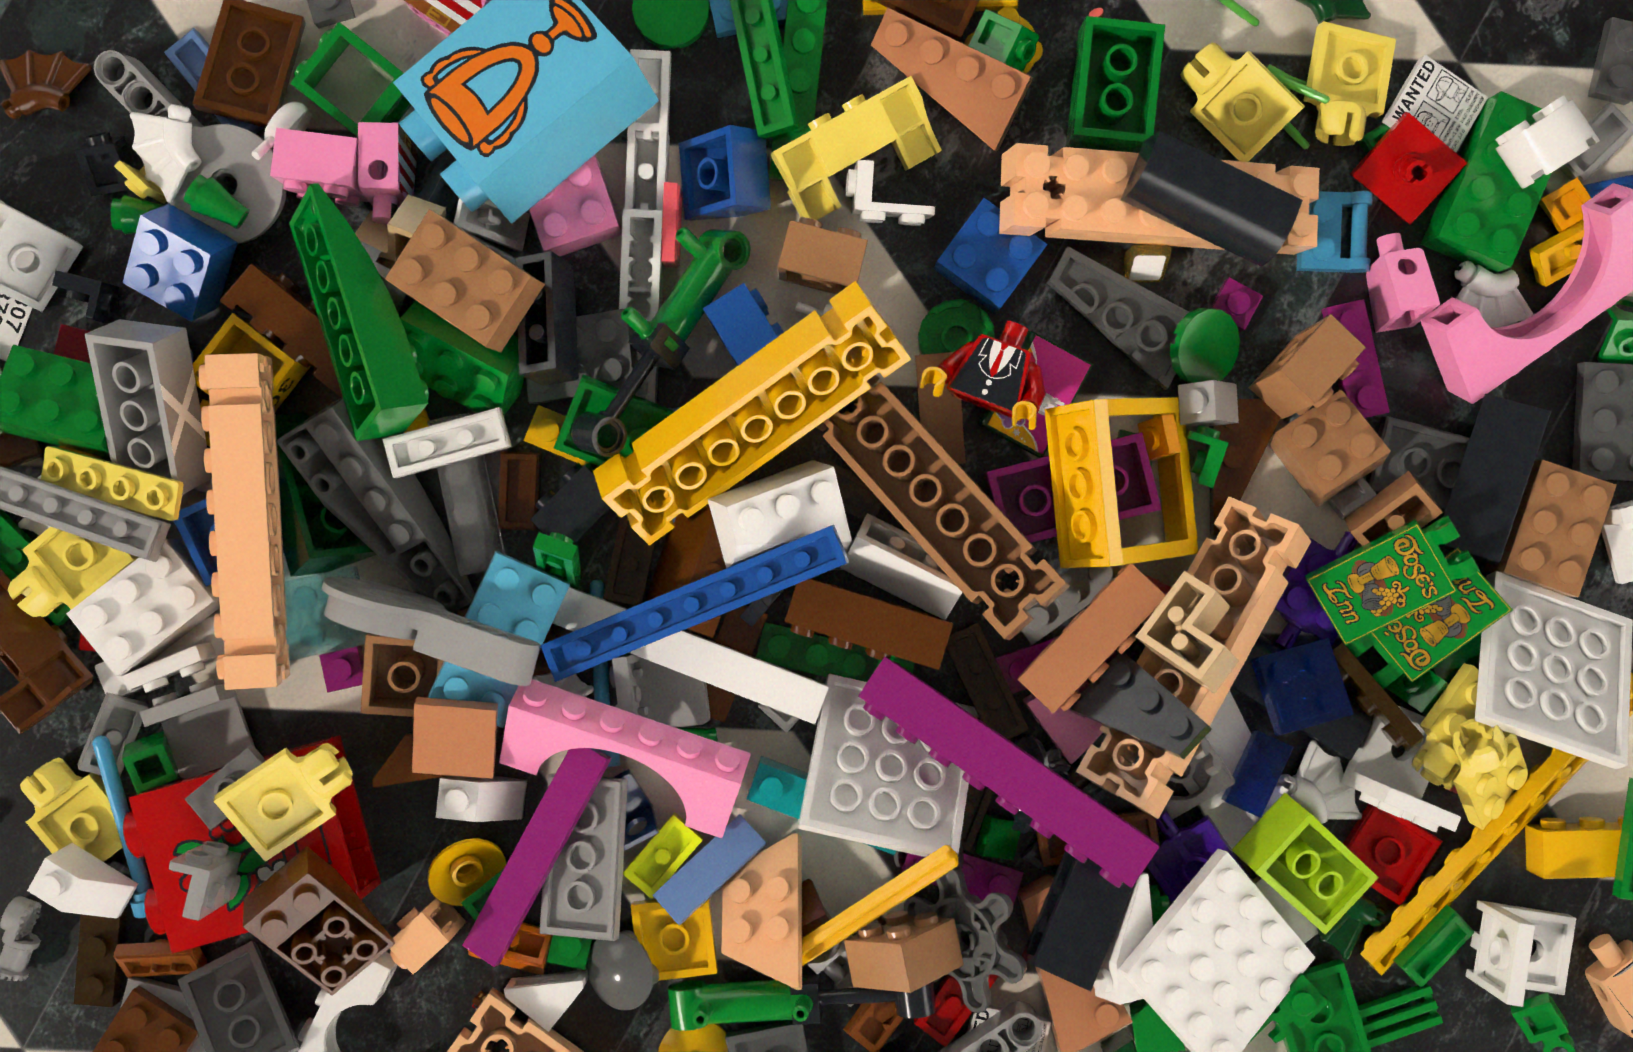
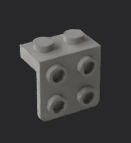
M631 653L612 659L613 665L610 667L609 675L612 687L616 688L618 703L615 706L616 708L672 727L703 725L710 720L706 682Z
M213 679L190 686L191 694L178 698L176 692L152 699L154 707L139 712L144 727L161 722L178 767V773L183 779L221 768L251 745L255 747L235 689L225 690L224 684L215 686Z

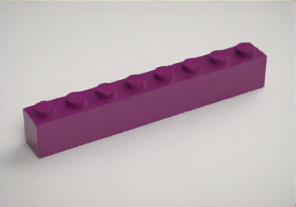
M883 658L858 695L859 698L866 702L863 709L880 721H883L887 716L899 726L895 731L913 744H916L918 739L932 748L928 754L948 768L951 763H954L964 770L965 773L962 778L980 791L985 786L999 795L995 801L1014 815L1021 810L1033 819L1029 825L1046 838L1050 839L1053 834L1067 843L1064 848L1066 852L1082 863H1085L1089 858L1102 867L1099 875L1114 886L1120 888L1125 883L1132 888L1159 849V843L893 659Z

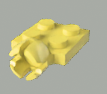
M1325 21L1316 27L1306 86L1329 96L1330 101L1325 104L1307 96H1304V101L1312 103L1317 107L1318 117L1315 134L1319 141L1328 144L1329 135H1334L1333 145H1354L1356 141H1361L1364 136L1366 118H1378L1384 114L1396 44L1395 38Z
M1212 42L1203 47L1195 55V58L1186 64L1180 74L1181 79L1197 95L1198 100L1190 112L1242 162H1249L1305 107L1250 51L1237 60L1231 58L1217 43Z
M50 526L23 549V552L28 557L29 564L22 573L10 582L8 592L13 600L20 594L26 596L17 604L24 612L33 617H45L62 603L73 609L139 557Z
M1463 663L1419 725L1427 735L1426 742L1420 747L1411 763L1417 772L1423 765L1424 768L1420 775L1437 786L1443 784L1444 788L1448 790L1455 786L1453 780L1461 770V762L1453 747L1454 732H1460L1463 738L1464 735L1460 724L1470 719H1475L1479 670L1475 666Z
M1470 719L1460 724L1464 735L1463 738L1458 731H1455L1453 735V747L1461 762V770L1453 780L1469 823L1484 830L1491 819L1494 820L1500 816L1504 809L1505 801L1513 791L1519 790L1525 784L1528 777V769L1515 734L1501 730L1498 725L1492 728L1475 721V719Z
M329 743L322 744L301 757L294 756L285 748L215 794L214 803L266 862L336 815V808L331 803V798L351 785L353 773L344 757L336 759L334 755L339 753V751Z
M58 757L36 769L32 776H27L20 784L21 790L35 807L34 815L26 823L52 854L70 843H74L105 862L123 848L103 780L98 774L90 773L83 778L77 776L67 763Z

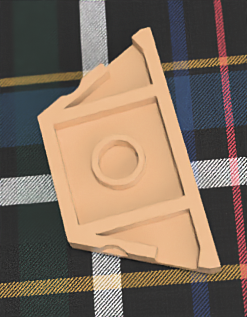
M794 833L756 854L722 886L721 953L791 988L802 990V837L798 833Z

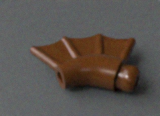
M27 50L26 53L15 59H0V70L11 90V97L4 99L1 102V106L11 119H18L23 114L28 116L45 108L63 112L70 104L69 94L91 71L92 67L89 63L83 64L71 61L65 56L63 51L51 55H42L32 50Z

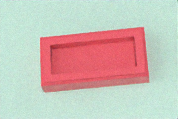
M664 182L661 262L665 268H678L680 266L681 244L676 240L675 236L677 231L682 228L683 192L678 183Z

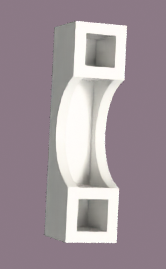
M383 953L333 996L324 989H321L315 1001V1005L319 1006L314 1019L308 1018L299 1033L298 1040L302 1041V1045L298 1052H341L336 1040L337 1019L344 1009L355 1005H374L384 994L398 966L391 958L390 953Z

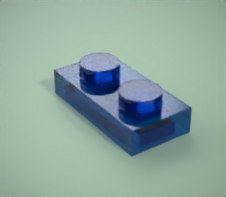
M1254 729L1232 775L1235 779V784L1225 790L1221 799L1261 818L1294 747Z

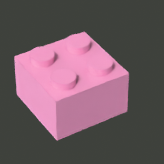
M276 128L270 176L282 183L284 190L297 193L296 197L302 199L310 184L319 183L328 197L335 198V202L338 204L359 207L360 201L369 202L358 187L357 138Z
M596 155L592 156L529 209L544 252L552 251L558 256H563L622 236V227Z

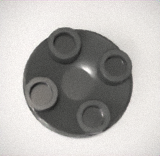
M623 930L619 932V939L615 941L597 939L590 949L587 963L588 976L594 991L603 1002L618 1010H632L642 1005L648 999L652 987L659 980V971L652 964L647 951L638 942L636 935L632 931Z

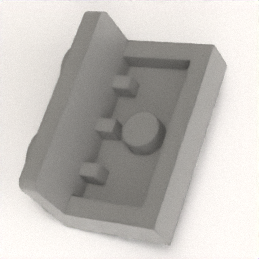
M206 841L203 842V845H199L170 860L169 870L192 875L182 917L199 921L234 899L241 880L240 875H236L241 853L229 851V846L224 843Z

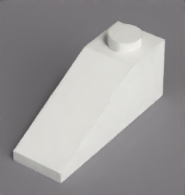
M1142 872L1132 888L1093 985L1095 996L1119 1005L1144 999L1118 969L1153 927L1148 873Z

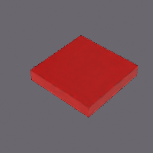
M1368 804L1362 813L1361 819H1358L1343 844L1379 877L1370 887L1396 904L1402 905L1443 841L1419 825L1412 823V821L1397 817Z

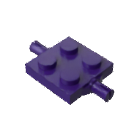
M1345 531L1335 550L1327 549L1312 538H1309L1311 543L1297 569L1287 565L1282 575L1289 583L1275 607V610L1287 622V625L1275 641L1281 647L1290 651L1301 631L1310 633L1330 645L1336 640L1339 634L1309 586L1305 575L1352 552L1358 541L1350 532Z
M1163 810L1159 819L1155 818L1156 824L1165 837L1159 843L1160 848L1147 867L1172 903L1217 849L1227 851L1252 880L1209 815L1189 826L1180 828L1176 826L1167 810Z

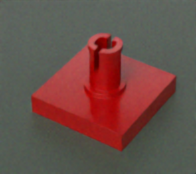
M1404 112L1352 170L1350 175L1406 223L1411 225L1467 162L1409 112Z

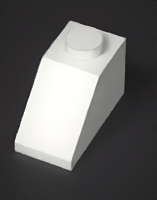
M463 776L441 777L435 818L469 822L522 819L527 779L493 776V779Z
M70 843L44 859L27 891L61 912L118 918L123 913L138 883L74 843Z

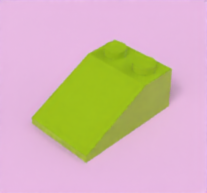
M1286 793L1272 805L1232 848V851L1325 935L1379 878L1311 813Z

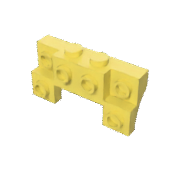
M912 76L868 100L865 99L863 94L853 98L842 105L845 112L833 119L829 113L822 115L808 124L811 131L770 154L789 189L787 193L800 217L818 220L842 207L828 178L890 143L894 147L905 170L942 151L928 120L923 98Z

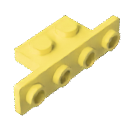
M47 446L45 448L41 480L146 516H154L168 521L178 520L184 486L183 482L56 446Z

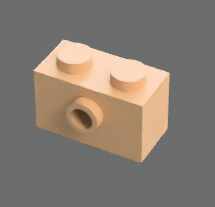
M436 898L421 912L414 907L397 923L401 930L393 937L395 944L389 948L391 950V958L399 967L408 969L414 974L455 936L466 921L452 905L445 904Z

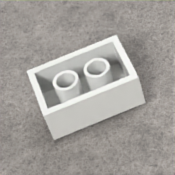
M165 539L157 562L139 557L66 614L117 677L146 666L218 610L220 604L219 597H214L212 594L211 585L205 586L183 542L177 539Z

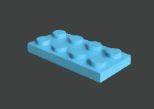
M495 551L465 618L533 640L542 645L570 583ZM444 661L428 698L498 703L497 726L503 728L506 723L509 704L519 685L502 682Z

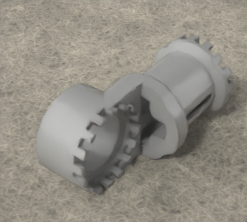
M19 895L13 898L6 907L0 922L1 929L5 930L2 937V942L5 944L0 954V979L4 980L5 977H8L7 981H11L12 977L13 981L27 979L29 975L27 966L32 952L39 947L41 942L37 935L31 933L36 924V918L38 919L40 916L36 913L41 912V909H39L42 906L40 905L41 903Z

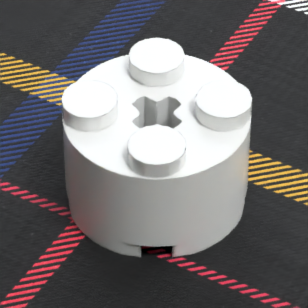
M1563 95L1532 115L1536 123L1530 126L1524 120L1495 139L1499 144L1496 151L1522 189L1533 184L1534 180L1543 174L1548 175L1588 150L1589 146L1600 141L1573 99L1568 102Z

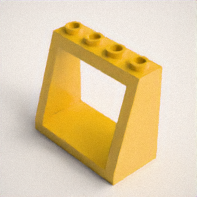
M1179 397L1096 399L1044 409L1060 569L1110 567L1198 553V534L1189 462L1190 454L1186 438V425L1180 424ZM1174 413L1182 452L1157 460L1165 542L1122 548L1109 416L1153 415L1154 418Z

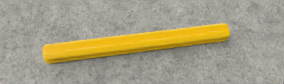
M950 845L942 846L803 937L802 966L957 867L959 857L956 851Z

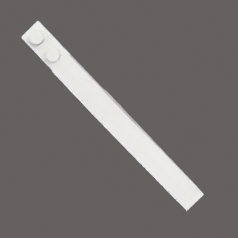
M630 49V54L633 56L659 101L628 126L625 209L623 208L619 309L632 306L647 321H652L662 306L664 265L661 262L664 182H668L670 136L668 131L671 52ZM637 351L639 361L642 355ZM654 366L641 388L635 394L656 404L659 367Z

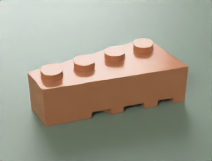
M887 8L871 43L873 48L907 77L912 76L914 82L989 147L994 151H999L1034 78L890 8Z
M1133 564L1124 565L1117 572L1119 575L1105 585L1094 596L1090 605L1077 614L1063 629V633L1058 638L1056 637L1018 676V680L1053 714L1059 707L1064 712L1067 711L1078 700L1081 694L1077 689L1087 679L1094 683L1108 669L1109 665L1105 660L1115 650L1122 654L1137 639L1133 631L1143 621L1147 622L1166 596Z
M1049 874L1025 885L1017 893L1028 938L1031 935L1054 879ZM1036 967L1046 1009L1051 1021L1055 1044L1059 1052H1078L1133 1022L1123 1004L1119 1005L1095 996L1094 986L1090 992Z

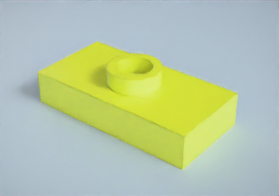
M675 812L659 829V833L651 838L623 871V875L651 899H653V894L671 878L704 838L695 829L685 826L686 821Z

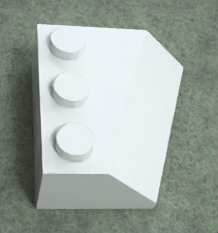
M811 460L708 499L726 568L831 525H835L846 555L852 544L835 468L818 461ZM837 567V568L832 569V570H843V569H841L840 567Z

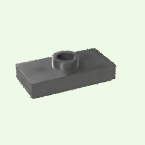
M251 745L191 793L185 800L206 826L213 830L228 819L214 803L215 794L266 760Z

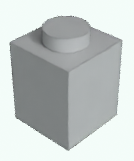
M1210 380L1178 385L1181 425L1210 427L1239 423L1237 384Z

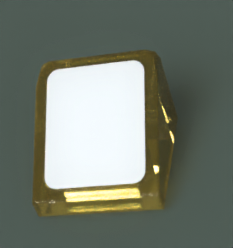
M1133 245L1124 253V277L1133 282L1162 281L1170 259L1171 247L1169 245Z

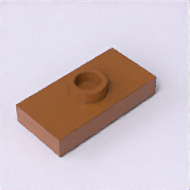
M165 939L155 940L151 943L117 944L113 956L127 977L189 974L207 964V959L199 946L172 954L169 942Z
M895 1002L863 1003L843 1030L870 1052H879L904 1018L897 1015Z

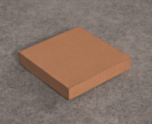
M416 697L414 703L412 773L493 779L495 772L498 703Z

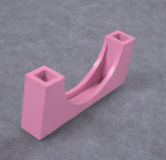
M1612 183L1581 205L1584 237L1574 269L1558 294L1533 316L1513 325L1489 327L1478 308L1452 297L1420 320L1447 391L1474 404L1483 398L1485 393L1488 394L1510 377L1519 373L1527 365L1550 351L1558 343L1581 329L1586 323L1633 291V189Z
M532 679L529 686H518L509 704L499 763L537 775L541 764L547 758L564 750L594 748L625 755L650 767L673 786L685 807V826L722 838L751 753Z

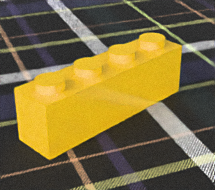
M1618 816V822H1605V819L1599 817H1580L1579 823H1566L1565 819L1541 818L1540 824H1527L1525 826L1526 871L1543 879L1615 877L1624 816Z

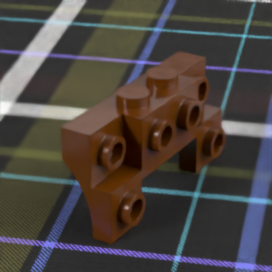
M0 569V660L20 682L0 696V712L21 735L54 713L58 705L90 685L93 675L66 645L68 639L57 625L52 624L50 626L43 617H33L17 605L26 596L20 594L14 600L11 598L8 592L11 580Z

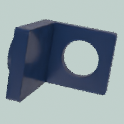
M630 769L614 776V778L628 779L624 850L659 833L653 805ZM647 821L645 828L641 832L629 835L630 829L636 823Z

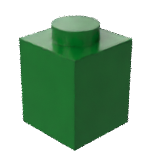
M164 731L124 746L122 760L137 794L178 779V767Z

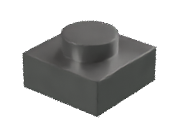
M1362 477L1330 498L1327 502L1340 519L1343 520L1376 497L1377 494Z

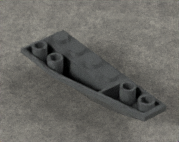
M343 397L326 406L276 440L322 504L417 592L440 602L445 607V610L451 613L471 604L475 596L451 539L415 474L393 478L382 440L388 437L356 441Z

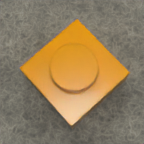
M1577 177L1541 198L1539 204L1560 233L1583 220L1581 205L1590 200L1591 196Z
M1174 413L1160 415L1137 424L1139 433L1142 432L1149 461L1159 460L1182 452Z

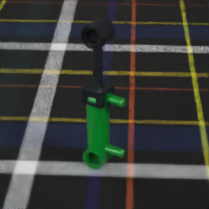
M687 227L680 228L677 231L676 240L694 259L652 321H647L632 306L622 311L621 319L635 331L628 343L642 357L605 412H585L575 419L571 436L574 444L579 449L604 457H612L624 448L627 440V431L619 418L654 366L672 370L677 369L690 349L685 341L705 313L703 308L712 303L732 271L743 268L749 260L750 243L743 233L732 230L710 229L705 231L698 239ZM601 428L600 438L597 440V433Z
M802 973V990H796L776 980L706 984L702 980H684L668 986L671 1028L679 1031L696 1030L708 1024L793 1020V1025L820 1024L823 1006L895 1002L896 1013L903 1018H923L934 1014L936 1011L934 982L912 993L858 987L822 989L820 973L818 975L816 973Z

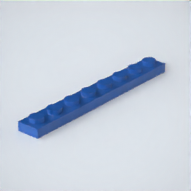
M831 525L541 645L554 681L557 682L850 562L835 525Z

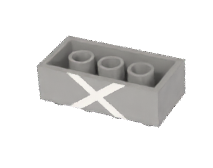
M119 319L86 333L85 338L111 462L181 481L184 484L182 495L211 479L212 473H206L204 466V450L207 448V443L202 427L201 409L186 328Z

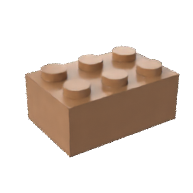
M430 209L385 278V280L483 346L498 352H502L545 285Z
M1542 459L1535 460L1501 561L1497 565L1486 563L1484 571L1489 573L1498 571L1565 596L1579 597L1617 485Z

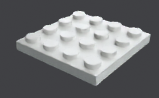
M1498 571L1487 575L1486 580L1513 610L1481 634L1475 721L1491 727L1498 725L1503 731L1614 769L1626 767L1628 765L1633 620Z
M828 674L825 684L830 687L819 714L798 829L927 857L944 845H950L959 854L969 785L962 778L965 771L954 763H951L947 768L928 754L932 748L918 739L916 744L906 740L895 731L899 725L887 716L883 721H880L865 711L863 706L866 702L859 698L858 695L867 682ZM956 703L978 718L974 707Z
M1217 849L1118 970L1190 1052H1242L1290 991V985L1300 973H1304L1315 959V956L1227 851Z

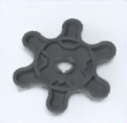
M955 867L936 880L940 892L939 900L936 904L928 901L926 898L914 896L905 901L904 911H908L909 916L935 912L939 918L955 919L964 965L948 973V975L954 977L959 982L967 1008L972 1012L981 1013L988 1008L992 999L988 982L989 975H998L1006 982L1014 984L1022 980L1027 970V964L1020 954L1007 947V937L1001 930V924L1008 920L1013 911L1011 898L1004 893H991L982 901L978 896L969 893L963 871L959 867ZM961 929L966 932L970 930L972 933L969 935L970 946L962 940Z

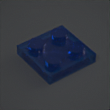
M1329 638L1251 659L1275 736L1354 714Z

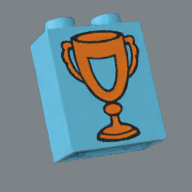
M491 0L393 82L415 109L399 122V125L431 162L446 149L455 157L456 161L440 173L445 182L472 212L476 211L490 199L511 224L659 101L633 56L581 0Z

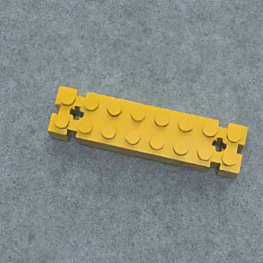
M856 281L829 299L833 308L820 317L817 311L814 310L632 442L634 452L625 458L618 453L593 471L602 500L621 518L627 514L631 528L648 545H651L675 528L672 519L683 513L689 518L709 504V498L730 489L869 390L871 387L867 380L878 372L885 378L911 360L895 333L881 314L878 313Z

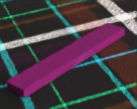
M575 748L568 750L462 945L493 967L500 965L612 759L598 749Z

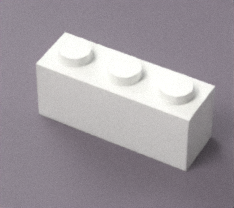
M868 513L847 553L850 563L840 567L854 576L946 620L962 594V591L910 534Z

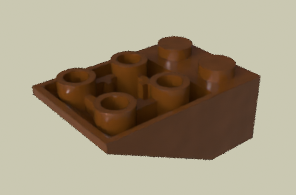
M308 846L244 898L243 928L331 996L395 944L394 939L337 870Z

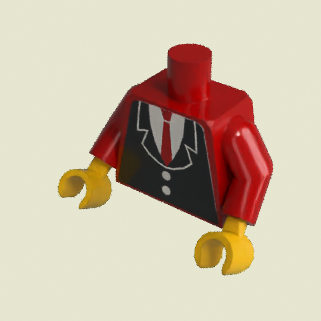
M1013 321L1006 322L999 340L980 334L976 341L967 342L937 367L926 368L922 373L920 388H924L929 383L935 384L933 396L935 397L942 395L944 385L948 383L947 389L953 397L1011 418L1012 426L1016 427L1017 421L1021 422L1022 419H1028L1029 430L1036 428V414L1046 395L1042 368L1036 364L1032 352L1021 348L1029 329Z

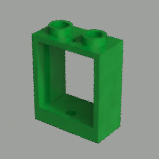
M338 22L334 28L328 29L321 36L318 43L319 47L309 59L303 60L297 66L294 78L290 84L358 138V124L314 90L349 44L394 79L360 122L398 123L411 107V104L393 83L404 73L342 23Z

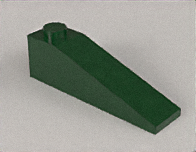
M306 413L275 414L277 439L307 420L308 416ZM277 443L283 551L290 577L328 573L377 555L322 504Z

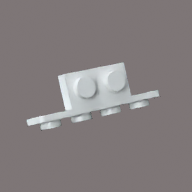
M214 616L203 620L140 669L116 677L108 665L102 662L95 666V670L105 694L108 692L125 696L144 688L145 693L169 685L168 677L180 673L182 678L205 670L204 662L212 660L218 655L225 654L224 640L215 637Z

